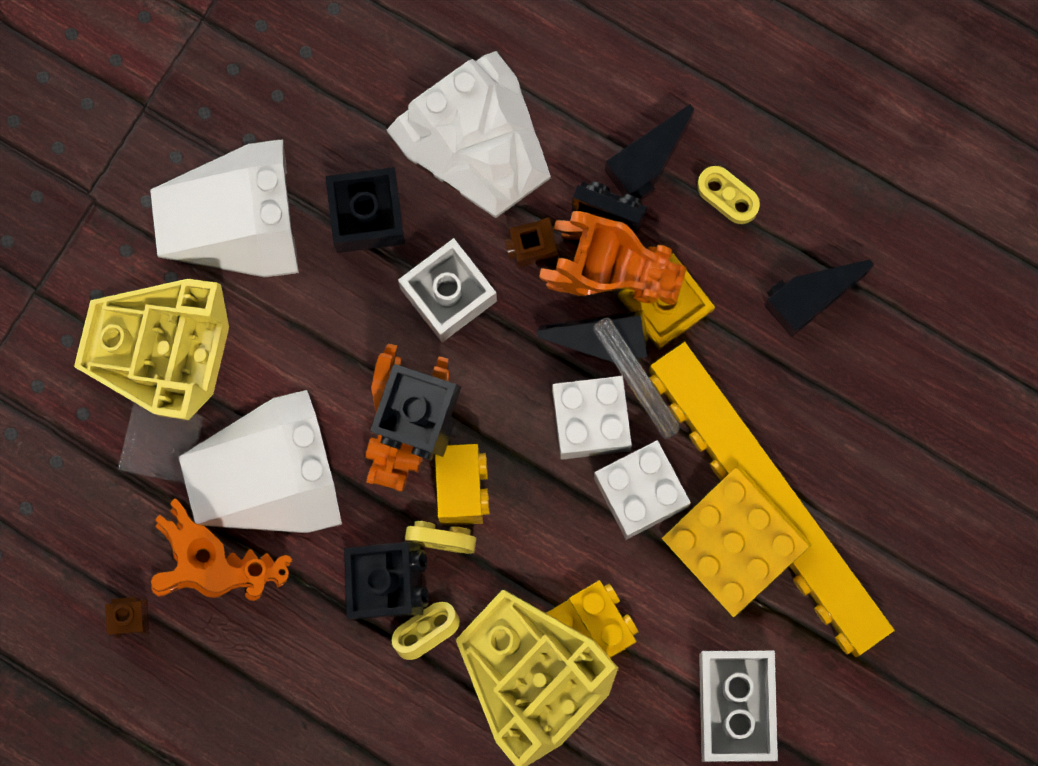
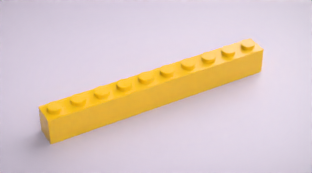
M683 342L650 365L649 373L652 375L648 378L650 384L659 395L665 393L672 403L668 407L675 419L680 424L685 421L691 429L692 433L689 434V437L700 452L706 450L713 461L709 464L717 477L722 481L735 467L740 466L812 544L790 565V568L796 575L793 581L804 596L810 594L816 602L817 606L814 607V610L820 620L825 625L831 623L839 634L835 639L841 649L847 655L852 652L855 657H858L895 631L686 342Z

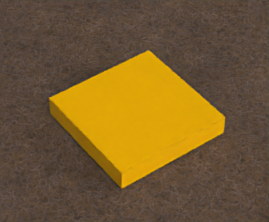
M672 253L669 261L674 264H681L674 253ZM687 270L678 300L674 305L666 304L659 298L653 304L637 301L633 298L635 291L630 289H623L618 293L619 299L630 312L643 310L647 335L659 350L715 309V306Z

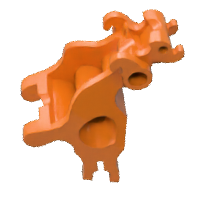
M573 211L570 221L556 220L553 229L556 232H561L562 238L580 240L574 262L559 258L556 266L557 271L541 268L539 278L547 282L546 287L548 289L578 296L617 289H630L635 291L633 298L643 303L653 304L658 301V298L670 305H674L677 302L687 268L684 265L674 264L669 261L672 249L663 245H657V247L650 246L646 249L636 234L626 224L590 213Z
M388 343L384 353H380L378 356L371 386L376 412L393 364L402 365L403 358L396 356L397 345ZM439 356L432 376L449 382L448 358ZM378 435V439L371 437L365 458L373 461V464L369 470L367 483L393 488L401 492L404 491L409 471L419 473L423 458L411 454L413 446L402 443L399 450L380 443L381 435Z
M176 498L170 503L172 507L170 512L177 519V525L173 521H167L161 515L155 519V522L158 523L155 528L169 541L173 550V557L177 562V567L174 571L158 573L152 577L151 588L153 594L158 597L166 596L179 589L192 588L206 597L216 598L232 589L247 587L245 597L249 601H256L262 595L266 582L272 581L279 588L288 579L289 571L287 567L292 562L290 556H281L274 562L269 554L266 553L258 559L255 553L249 549L242 560L233 552L225 558L223 543L205 526L194 523Z

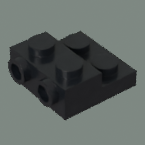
M582 181L581 186L577 185L572 198V213L573 211H581L622 222L636 236L646 216L647 207L642 205L640 199L629 194H623L622 197L611 193L610 188L595 181H592L590 184Z
M393 364L370 432L382 436L380 443L399 450L402 443L413 446L411 454L428 460H432L433 454L443 457L455 425L450 419L462 386Z
M401 542L344 548L347 619L357 620L423 615V607H426L429 603V592L427 587L422 585L421 571H425L427 568V556L424 550H420V544Z

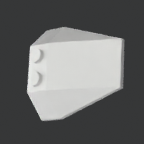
M283 139L247 144L151 189L157 256L159 258L259 277L299 273L295 239L291 229L285 177L287 167Z
M307 390L272 398L179 456L196 524L210 527L310 533L342 525L330 467L317 417Z

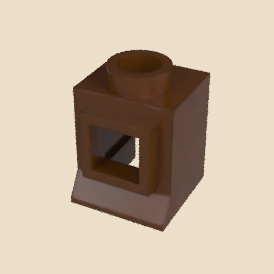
M550 217L509 228L510 238L504 239L509 259L515 258L518 268L558 258V247ZM537 234L540 246L524 249L521 238Z
M138 597L111 599V604H105L107 635L114 638L121 637V634L137 632L141 633V635H150L148 599L140 600Z

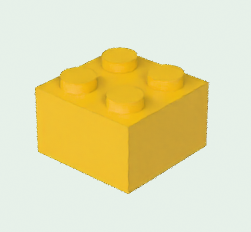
M478 444L447 445L443 457L435 454L439 522L441 526L483 524V515L489 514L488 489H481V480L488 479L486 453H479Z

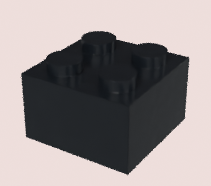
M395 167L325 176L333 244L337 253L405 244Z

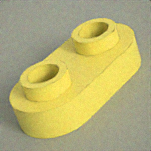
M711 166L700 174L697 184L700 196L729 220L737 224H746L756 217L760 207L757 194L729 171L720 166ZM712 181L718 182L721 189L712 191L708 184ZM737 203H744L748 210L738 212L735 205Z
M415 521L414 526H408L406 529L405 542L420 544V547L465 554L475 552L477 538L470 535V529L451 526L449 531L435 529V524L425 521Z
M436 602L424 609L423 615L414 616L400 625L392 635V645L403 659H417L457 631L460 623L459 616L451 604Z

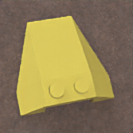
M184 279L90 300L74 367L155 415L189 421L214 394L229 331L221 284Z
M502 590L456 639L494 739L515 766H528L561 746L609 696L618 671L616 664L594 640L506 590Z

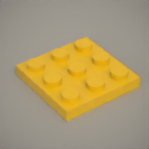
M740 466L735 467L661 538L733 618L812 546L807 538Z

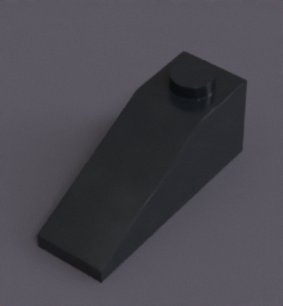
M691 104L606 161L605 171L622 195L629 194L643 200L655 191L654 185L657 184L692 121L694 108Z
M869 259L796 276L788 283L781 280L767 292L770 298L767 299L764 307L786 332L793 337L865 277L875 264Z
M643 310L541 325L537 330V335L540 339L611 362L621 361L623 366L642 363V358L648 357L650 352Z

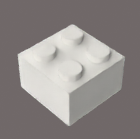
M454 238L398 279L401 291L441 342H444L497 302L496 291Z
M623 376L552 384L561 460L630 452L632 444Z
M658 440L594 472V480L626 540L684 511L691 503Z

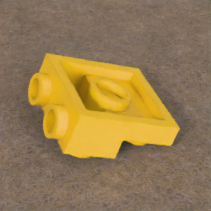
M598 580L570 597L567 601L546 612V614L594 640L609 658L637 642L633 635L637 634L638 630L628 614L622 617L617 610L615 604L619 603L620 600L610 583L603 586L601 581Z

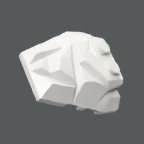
M497 51L482 56L476 62L473 59L465 62L412 100L408 105L409 110L400 115L387 129V133L407 159L425 167L433 173L435 178L441 182H447L459 190L462 196L495 218L551 179L517 77Z

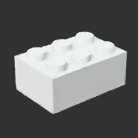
M702 651L699 654L702 762L778 761L775 651Z

